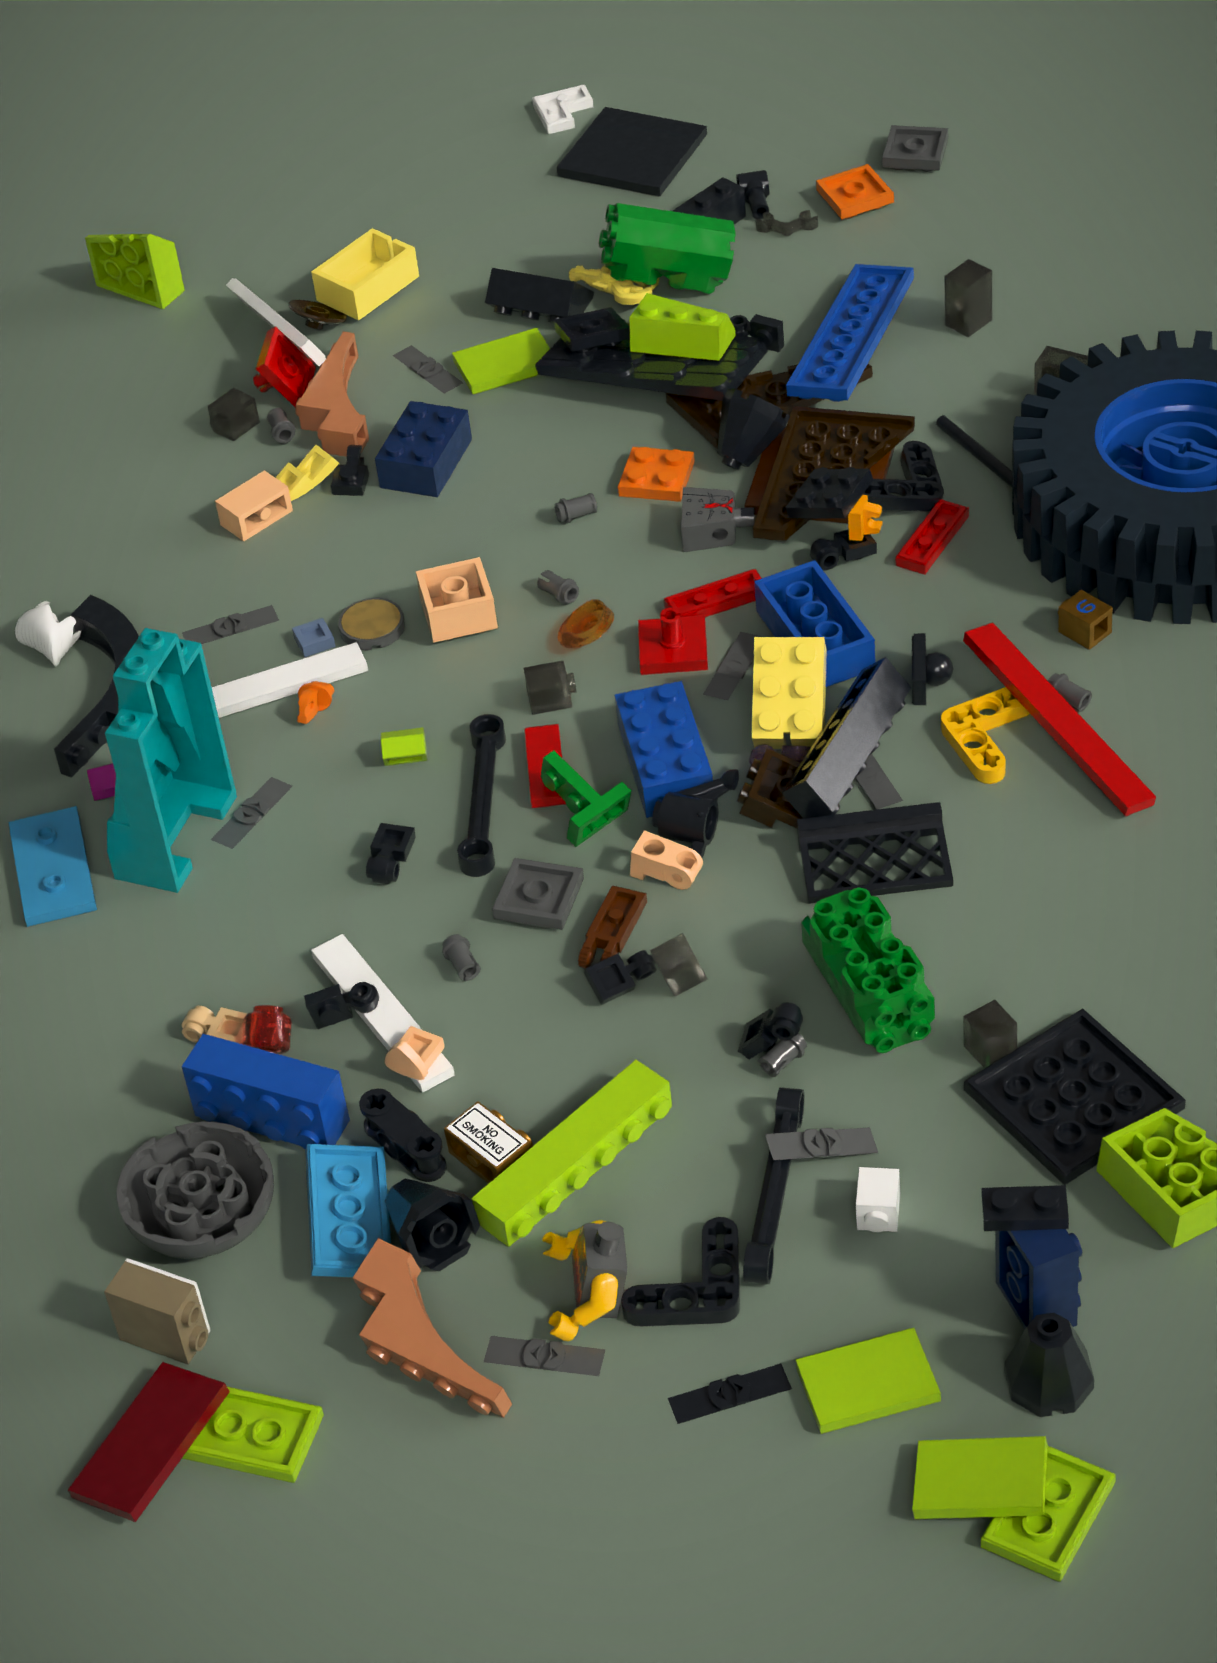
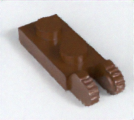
M611 886L585 935L586 940L578 956L579 967L588 968L591 966L597 948L605 949L600 962L622 952L647 904V893Z

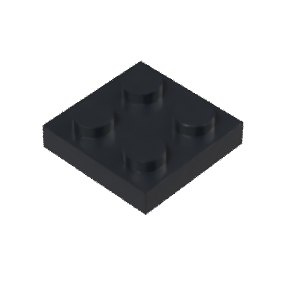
M612 307L554 319L555 332L572 352H588L592 350V347L600 345L615 346L620 344L622 340L630 339V327Z
M853 467L845 469H814L785 507L789 518L845 519L874 480L870 469H855Z

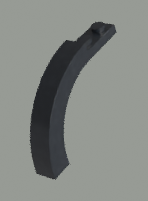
M90 595L71 614L76 620L74 625L75 632L81 631L79 640L97 647L115 664V673L139 635L133 624L122 612L106 601ZM113 679L98 704L54 748L61 774L72 778L82 766L86 765L100 747L107 743L105 732L118 714V695Z

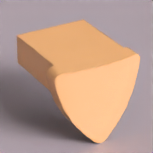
M410 1026L400 1041L394 1044L386 1054L385 1065L401 1075L424 1080L428 1074V1069L445 1048L443 1038Z

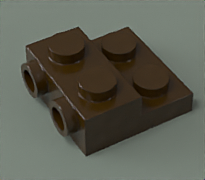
M768 748L761 760L754 758L746 775V778L752 780L751 784L744 783L736 801L743 804L739 813L771 828L776 819L797 828V819H802L803 817L783 796L782 791L799 767L800 762Z

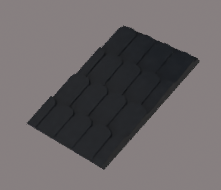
M735 336L720 361L630 352V339L622 340L620 344L615 346L600 345L592 347V350L588 352H572L560 338L535 364L539 375L722 401L727 389H737L768 350L765 343L759 341L756 337Z

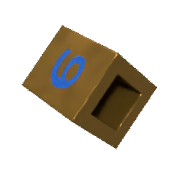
M1080 590L1071 598L1064 600L1059 606L1058 632L1090 650L1112 633L1113 607Z

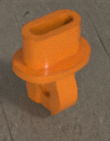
M313 681L299 688L298 723H309L318 711H323L330 706L332 695L335 691L331 684Z

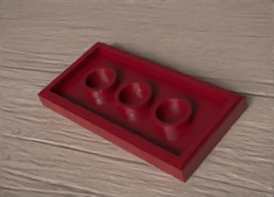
M162 1362L69 1487L68 1492L71 1497L136 1522L230 1391L226 1384Z

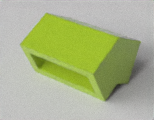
M424 727L381 733L382 756L385 766L428 761Z

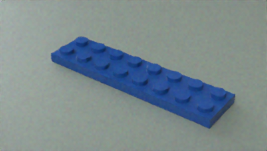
M855 264L786 384L787 396H795L801 399H829L834 402L848 401L914 279L913 267Z

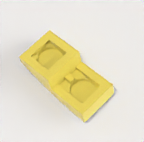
M315 445L297 467L288 462L276 478L288 486L290 499L293 501L322 482L338 466L339 462L318 445Z

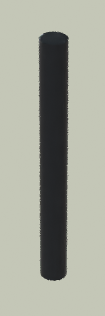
M945 415L937 419L936 425L1012 487L1011 469Z

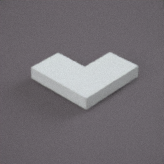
M585 85L532 98L533 107L548 134L575 128L574 118L571 113L593 107V99Z

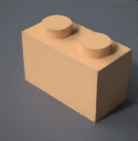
M265 470L215 500L220 525L242 541L249 539L293 511L288 486Z

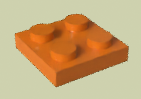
M869 164L816 180V190L841 220L894 203V192Z
M632 447L618 484L619 496L681 502L683 487H686L695 462L694 452L678 449Z

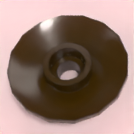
M291 300L288 304L294 313L306 319L305 325L313 329L321 330L324 324H339L347 319L346 314L322 303L308 300Z

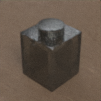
M234 387L207 406L212 430L216 434L232 441L237 440L260 423L255 398Z
M563 660L523 668L532 715L572 708L571 694L577 693L573 673L566 672Z
M683 933L650 950L674 996L708 980Z
M996 1000L963 1016L964 1047L984 1069L1017 1049V1022Z

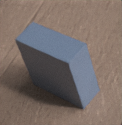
M323 618L292 628L294 639L304 657L336 647L334 637Z

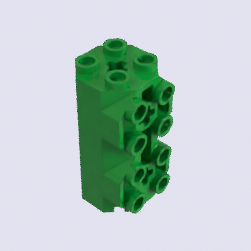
M616 203L615 205L608 204L605 215V222H608L606 230H601L599 248H603L601 264H605V267L611 270L610 276L619 281L632 280L646 285H654L659 277L665 276L669 279L668 284L674 289L699 290L706 294L713 293L716 286L721 285L723 281L728 279L734 256V250H730V242H735L736 236L733 221Z
M858 887L816 902L812 918L810 919L807 915L801 922L802 942L865 1044L874 1046L879 1053H887L899 1046L924 1039L931 1032L930 1023L935 1019L934 997L924 983V966L912 948L903 945L902 941L895 938L892 934L891 916L880 899L876 896H871L867 889Z

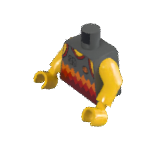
M596 1220L568 1232L567 1237L552 1232L546 1233L542 1241L552 1246L548 1251L543 1252V1255L563 1261L568 1258L573 1249L572 1264L576 1298L574 1315L569 1317L560 1311H556L548 1320V1323L555 1327L550 1331L551 1335L563 1341H571L576 1336L579 1325L585 1327L598 1318L618 1317L627 1276L624 1229L613 1222Z

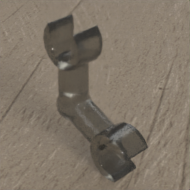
M806 210L799 214L798 219L782 222L775 220L773 214L764 212L763 221L755 219L756 230L762 233L774 231L784 236H790L792 233L802 229H816L818 227V216L811 218L810 210Z

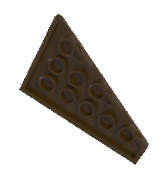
M793 406L754 522L753 538L786 541L812 518H789L785 507L814 469H845L849 467L870 469L914 431L915 416Z

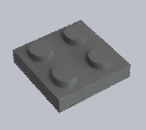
M891 125L882 157V166L896 170H940L948 141V128Z
M514 858L492 908L494 919L563 930L584 879L583 868Z

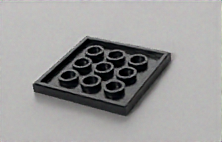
M605 107L557 166V175L661 196L706 137L707 126Z
M1083 1008L964 1081V1091L1063 1185L1068 1184L1097 1165L1103 1137L1163 1108L1177 1114L1185 1109L1186 1100Z

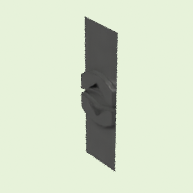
M412 345L393 355L444 394L463 384L462 381L446 371L440 363H436V360L427 357Z
M270 605L244 614L235 613L229 615L227 619L222 617L216 619L214 623L182 632L185 640L204 644L279 621L273 606Z
M740 632L703 695L729 700L740 679H743L746 674V669L748 670L752 664L754 637L762 636Z
M870 754L865 761L867 763L866 768L855 777L859 785L865 790L876 809L903 801L874 756Z
M271 777L251 798H247L242 803V808L239 807L233 813L234 816L211 840L233 849L291 789L292 785Z
M870 1127L835 1130L833 1128H821L820 1131H817V1129H806L805 1132L765 1134L773 1160L878 1153Z
M491 1336L484 1362L599 1376L605 1349L564 1345L559 1341L547 1343L546 1340L542 1339L523 1340Z

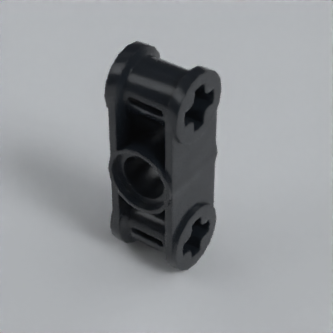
M371 1089L361 1096L359 1106L360 1111L366 1117L364 1121L365 1132L381 1147H384V1151L391 1158L397 1160L416 1179L423 1182L436 1181L445 1174L447 1169L446 1161L440 1154L443 1148L442 1140L437 1133L423 1123L416 1113L408 1110L385 1089Z

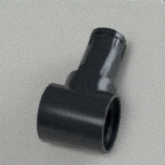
M766 170L737 174V184L744 187L745 200L750 204L753 217L757 220L765 219L769 215L766 198L770 194Z

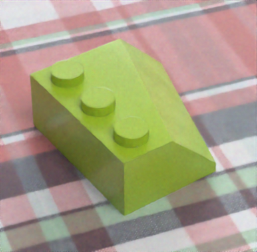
M103 234L85 237L96 286L160 309H164L185 291L174 242L153 234Z
M646 293L629 317L630 352L720 361L736 336V330L726 313Z
M1163 1108L1102 1138L1096 1171L1172 1249L1217 1227V1143L1206 1138L1205 1130Z

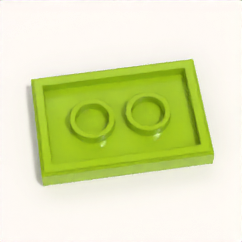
M533 328L452 352V357L471 393L477 394L539 375L535 364L550 348L538 328Z
M914 1327L795 1359L797 1372L821 1434L941 1401L940 1389Z
M228 1387L229 1394L182 1459L295 1483L324 1416L322 1407Z
M1046 1436L918 1440L912 1506L914 1518L1044 1516L1048 1452Z
M1048 1446L1044 1516L993 1517L981 1537V1548L1061 1582L1116 1482V1474Z

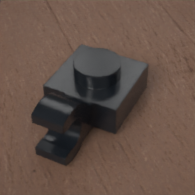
M349 445L347 448L346 465L338 464L331 483L333 495H364L369 471L368 466L364 465V457H360L361 445Z

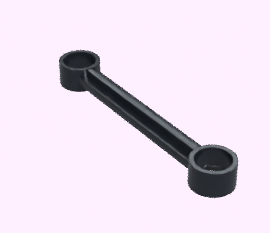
M493 714L480 715L470 723L471 740L473 747L476 749L468 838L459 844L457 853L461 871L471 877L484 876L490 873L495 866L493 846L488 838L496 751L504 746L506 736L503 720ZM488 731H493V732H495L494 734H491V735H480V734H482V733H484V732H488ZM474 854L485 855L480 859H467L469 856Z
M779 1088L773 1134L797 1132V1129L801 1128L805 1102L803 1089ZM770 1151L751 1242L748 1241L745 1250L744 1282L770 1284L772 1278L774 1245L791 1159L773 1160Z

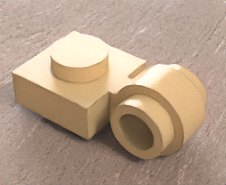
M196 1006L194 1009H190L182 1022V1034L186 1039L196 1043L202 1034H207L246 1045L257 1023L255 1015L221 1007L215 1017L214 1013L207 1007Z

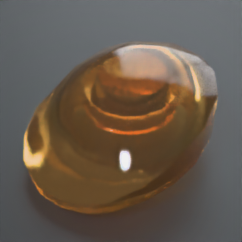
M592 599L584 603L568 616L561 625L557 637L560 645L566 648H577L597 641L608 632L613 624L614 613L605 603L598 599Z

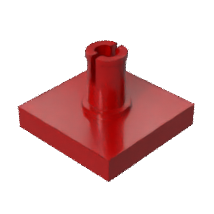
M275 326L266 332L256 365V370L259 374L253 377V382L256 388L260 387L259 391L262 393L274 387L296 408L297 400L303 396L308 388L309 381L314 377L316 366Z
M665 608L660 613V619L638 620L641 675L708 670L705 615L680 617L678 609Z

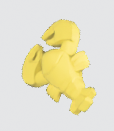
M605 265L601 269L589 270L584 269L583 266H576V268H572L569 272L570 281L577 282L582 280L585 284H589V286L599 291L614 295L615 301L622 305L639 304L646 293L652 294L653 289L659 284V278L657 283L651 285V287H647L646 284L638 281L616 280L610 276L611 270L606 268Z

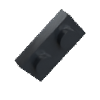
M1066 1185L982 1188L984 1231L1069 1229Z

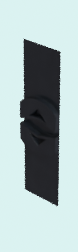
M780 1363L748 1374H736L727 1377L725 1381L720 1379L710 1382L709 1386L670 1397L668 1401L677 1424L784 1392L792 1389Z

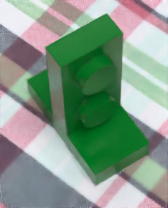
M554 750L543 757L541 778L544 785L550 791H555L565 801L569 810L575 814L569 820L567 839L575 847L628 810L632 790L623 782L601 796Z

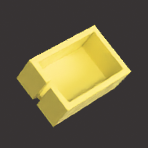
M373 228L311 271L316 301L358 321L419 277L415 247L397 239L392 241L391 236Z
M754 637L752 741L755 749H786L784 734H790L793 749H810L825 727L827 648L824 637Z

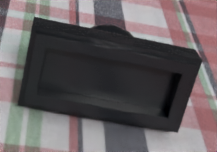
M918 633L912 636V703L914 705H926V682L934 686L945 684L950 680L954 669L950 658L943 653L934 652L926 656V633Z

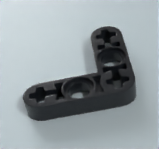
M908 441L903 445L900 458L906 480L874 479L863 493V495H868V502L882 506V510L931 511L935 504L943 498L944 489L930 447L920 441ZM916 474L925 475V476H927V477H921V476H918V475H916ZM890 493L899 494V495H902V497H900V496H895V495H892V494H890Z
M716 1217L707 1221L702 1229V1282L632 1286L623 1293L621 1299L624 1319L629 1324L640 1327L716 1324L730 1322L735 1319L740 1311L739 1237L737 1225L726 1217ZM717 1234H725L724 1249H717ZM721 1263L727 1264L732 1268L729 1273L721 1276L715 1275L710 1271L713 1266ZM677 1298H686L692 1302L684 1310H675L670 1306V1303ZM699 1299H704V1307L699 1308ZM718 1299H726L724 1306H717ZM658 1300H662L663 1309H658ZM637 1302H645L643 1309H635Z

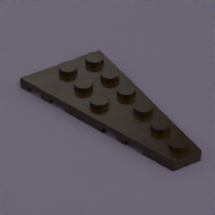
M867 364L857 384L873 377L871 365ZM797 365L788 366V372L774 375L771 370L750 374L737 388L743 391L742 398L747 399L750 394L781 408L783 413L788 415L791 414L793 406L809 407L824 400L821 398L801 399L795 396H787L786 384ZM666 393V403L718 449L722 401Z

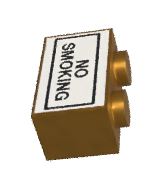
M479 1101L444 1128L449 1153L488 1184L533 1147L531 1139L524 1131L520 1129L516 1131L506 1123L498 1111L494 1109L490 1111Z

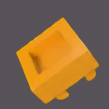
M862 495L848 514L849 540L862 541L866 534L880 533L883 521H876L871 519V517L880 518L882 506L868 502V495Z

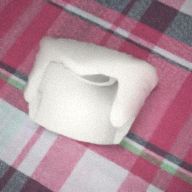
M44 601L35 608L25 612L18 619L15 634L20 643L43 653L56 667L60 663L61 658L65 656L79 639L81 631L73 634V627L76 624L74 617L70 616L59 622L48 605L50 602Z

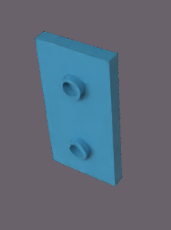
M77 806L8 822L27 927L96 911V900Z
M307 1144L305 1156L312 1276L353 1277L378 1238L391 1244L389 1212L385 1204L387 1182L384 1147Z

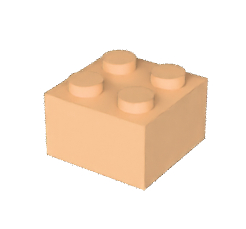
M480 557L416 571L420 600L433 643L498 629L494 598Z

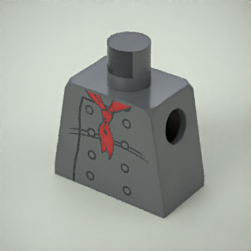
M683 487L681 517L683 552L731 546L736 543V527L754 526V507L736 508L735 493L733 491Z

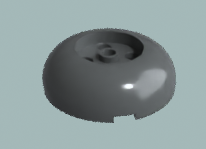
M194 1122L176 1126V1132L164 1136L157 1141L154 1137L146 1141L131 1155L123 1167L118 1179L116 1192L118 1207L125 1225L136 1239L146 1247L163 1255L176 1258H203L222 1253L238 1245L260 1225L272 1201L274 1175L270 1158L262 1149L260 1142L250 1133L225 1123ZM225 1184L222 1192H218L217 1188Z

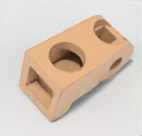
M644 830L631 851L630 876L644 880L647 875L661 881H666L676 889L685 890L691 887L703 866V860L695 850Z

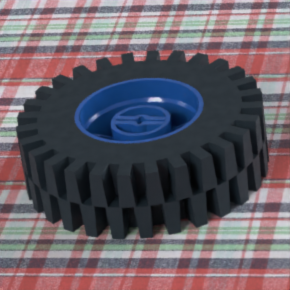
M1175 330L1158 331L1157 347L1155 350H1146L1138 334L1122 337L1120 357H1116L1103 343L1089 348L1087 365L1072 356L1060 363L1059 378L1046 373L1037 381V395L1027 394L1021 403V417H1015L1013 426L1012 515H1014V530L1017 539H1023L1024 554L1028 560L1034 562L1041 559L1042 576L1051 583L1066 576L1068 595L1073 596L1080 590L1089 594L1097 588L1098 599L1113 607L1112 614L1115 613L1126 597L1133 598L1134 619L1151 622L1158 603L1173 604V624H1190L1193 604H1206L1212 622H1217V350L1212 349L1211 331L1196 330L1193 348H1178Z

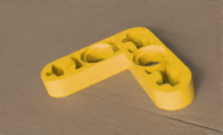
M1004 687L946 709L941 715V732L974 777L982 783L993 784L1005 777L1006 759L986 731L1026 717L1030 713ZM984 709L996 711L993 715H983L979 712ZM968 742H979L982 744L978 748H968L965 746Z

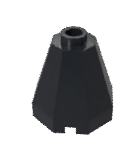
M727 389L722 400L717 454L723 457V464L739 470L740 466L749 467L786 427L790 415L783 413L781 408L750 394L747 399L741 397L743 391Z
M403 1179L391 1187L385 1199V1204L402 1249L412 1254L419 1268H423L422 1265H425L431 1270L441 1271L465 1256L471 1246L467 1241L471 1232L476 1235L480 1227L473 1202L463 1193L415 1180Z
M1054 1312L1036 1315L1026 1327L1004 1362V1373L1006 1381H1008L1011 1401L1039 1417L1052 1416V1411L1063 1409V1414L1074 1413L1094 1389V1376L1088 1352L1069 1320Z

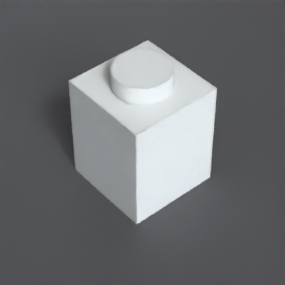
M859 1167L856 1197L857 1230L897 1232L900 1203L899 1169Z

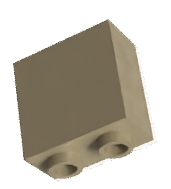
M127 1258L104 1291L119 1339L189 1364L196 1352L204 1348L208 1334L211 1331L197 1282Z

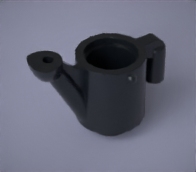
M737 769L729 770L720 779L678 792H668L663 800L658 799L654 806L652 823L654 827L658 828L659 836L693 843L689 848L695 850L703 858L706 845L711 843L715 835L719 813L718 798L729 790L736 789L739 781V771Z

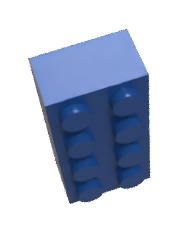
M816 560L754 581L756 611L775 637H824L827 648L826 687L856 677L862 669L875 663V639Z
M682 681L614 694L618 727L646 818L653 816L657 800H663L666 793L678 792L713 781L712 771Z
M202 1034L181 1066L194 1114L208 1122L215 1121L233 1125L244 1131L267 1136L274 1141L282 1140L306 1149L307 1144L336 1145L350 1121L338 1070L207 1034Z

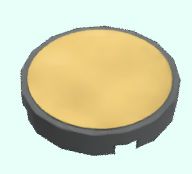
M366 598L354 602L345 608L339 617V631L343 641L348 645L357 642L361 650H372V646L377 645L383 648L398 640L404 632V614L400 606L391 600Z

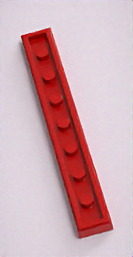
M993 622L964 633L963 642L1124 816L1154 806L1156 796Z

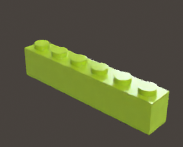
M638 1060L633 1061L471 1198L480 1226L508 1247L520 1237L528 1235L535 1224L548 1213H553L557 1210L564 1199L575 1190L581 1189L599 1169L609 1165L616 1155L628 1144L637 1141L642 1133L656 1120H660L667 1115L672 1107L669 1081Z

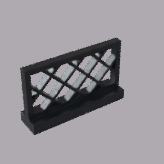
M940 802L797 819L798 845L801 852L809 904L858 887L867 889L871 896L953 886L954 880L942 822ZM922 836H937V842L930 850L916 842ZM897 840L902 843V846L894 854L880 847V845L884 841ZM861 844L867 848L858 859L845 852L844 849L848 845ZM824 848L831 852L820 863L809 856L808 850ZM909 848L923 856L915 867L900 859ZM873 853L887 860L879 871L865 864V861ZM837 857L851 865L842 876L828 868ZM931 861L943 868L944 875L929 877L921 872V870ZM894 865L908 873L900 881H892L885 875ZM857 870L872 878L866 885L857 886L849 881ZM822 874L836 882L830 889L816 891L814 889V882Z

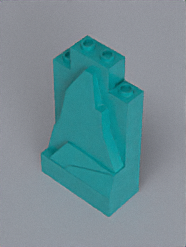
M144 628L113 674L118 695V714L106 730L105 736L116 773L114 813L107 821V853L116 880L178 893L193 867L190 858L172 855L170 847L191 814L223 820L237 798V793L201 643L179 639L178 634Z

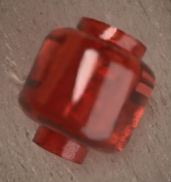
M258 1005L253 1007V1012L246 1014L243 1019L242 1044L279 1055L288 1052L291 1047V1018L283 1013V1008L278 1006Z

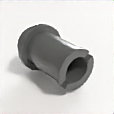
M274 408L270 410L267 420L272 427V437L277 442H290L296 432L294 424L288 420L285 411L283 412V409Z
M588 493L587 495L570 500L561 498L559 503H555L554 508L559 522L571 523L573 518L596 513L597 503L594 495Z
M545 570L541 573L543 577L549 579V582L538 578L537 585L539 589L552 594L562 604L572 603L577 599L579 588L574 580L570 578L563 579L550 570Z
M1055 673L1049 678L1048 682L1078 711H1083L1090 703L1092 698L1091 691L1085 690L1069 681L1066 674L1059 675Z
M454 934L444 940L442 953L447 960L452 962L461 980H472L480 973L481 968L469 950L470 943L468 939L459 934Z
M798 1033L791 1040H780L764 1056H761L758 1062L761 1063V1068L769 1076L776 1077L795 1057L801 1058L804 1055L807 1043Z

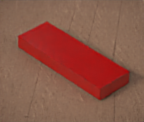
M940 499L896 555V566L925 575L969 517V507Z
M752 569L664 598V607L678 609L680 617L700 615L708 617L756 601L754 581L762 578L756 569Z
M559 724L525 728L532 808L566 805L565 801L555 791H550L544 785L541 778L543 757L554 750L562 758Z

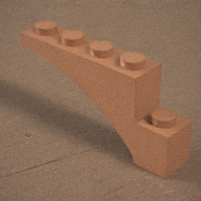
M344 331L337 342L332 345L329 355L320 365L315 377L309 381L308 388L303 396L297 400L295 410L296 415L299 416L301 429L317 431L318 439L321 440L322 448L325 452L331 455L347 457L348 446L361 445L363 450L369 441L365 415L359 414L355 410L347 396L348 381L358 359L355 334Z
M378 1238L353 1276V1280L361 1291L360 1297L368 1304L376 1307L359 1334L368 1348L366 1353L383 1365H387L390 1361L400 1366L401 1372L415 1381L420 1382L424 1378L434 1383V1388L449 1398H454L457 1394L467 1399L468 1405L483 1415H488L491 1411L504 1418L512 1403L503 1387L482 1376L460 1359L441 1339L433 1327L419 1290L417 1277L421 1270L412 1254Z

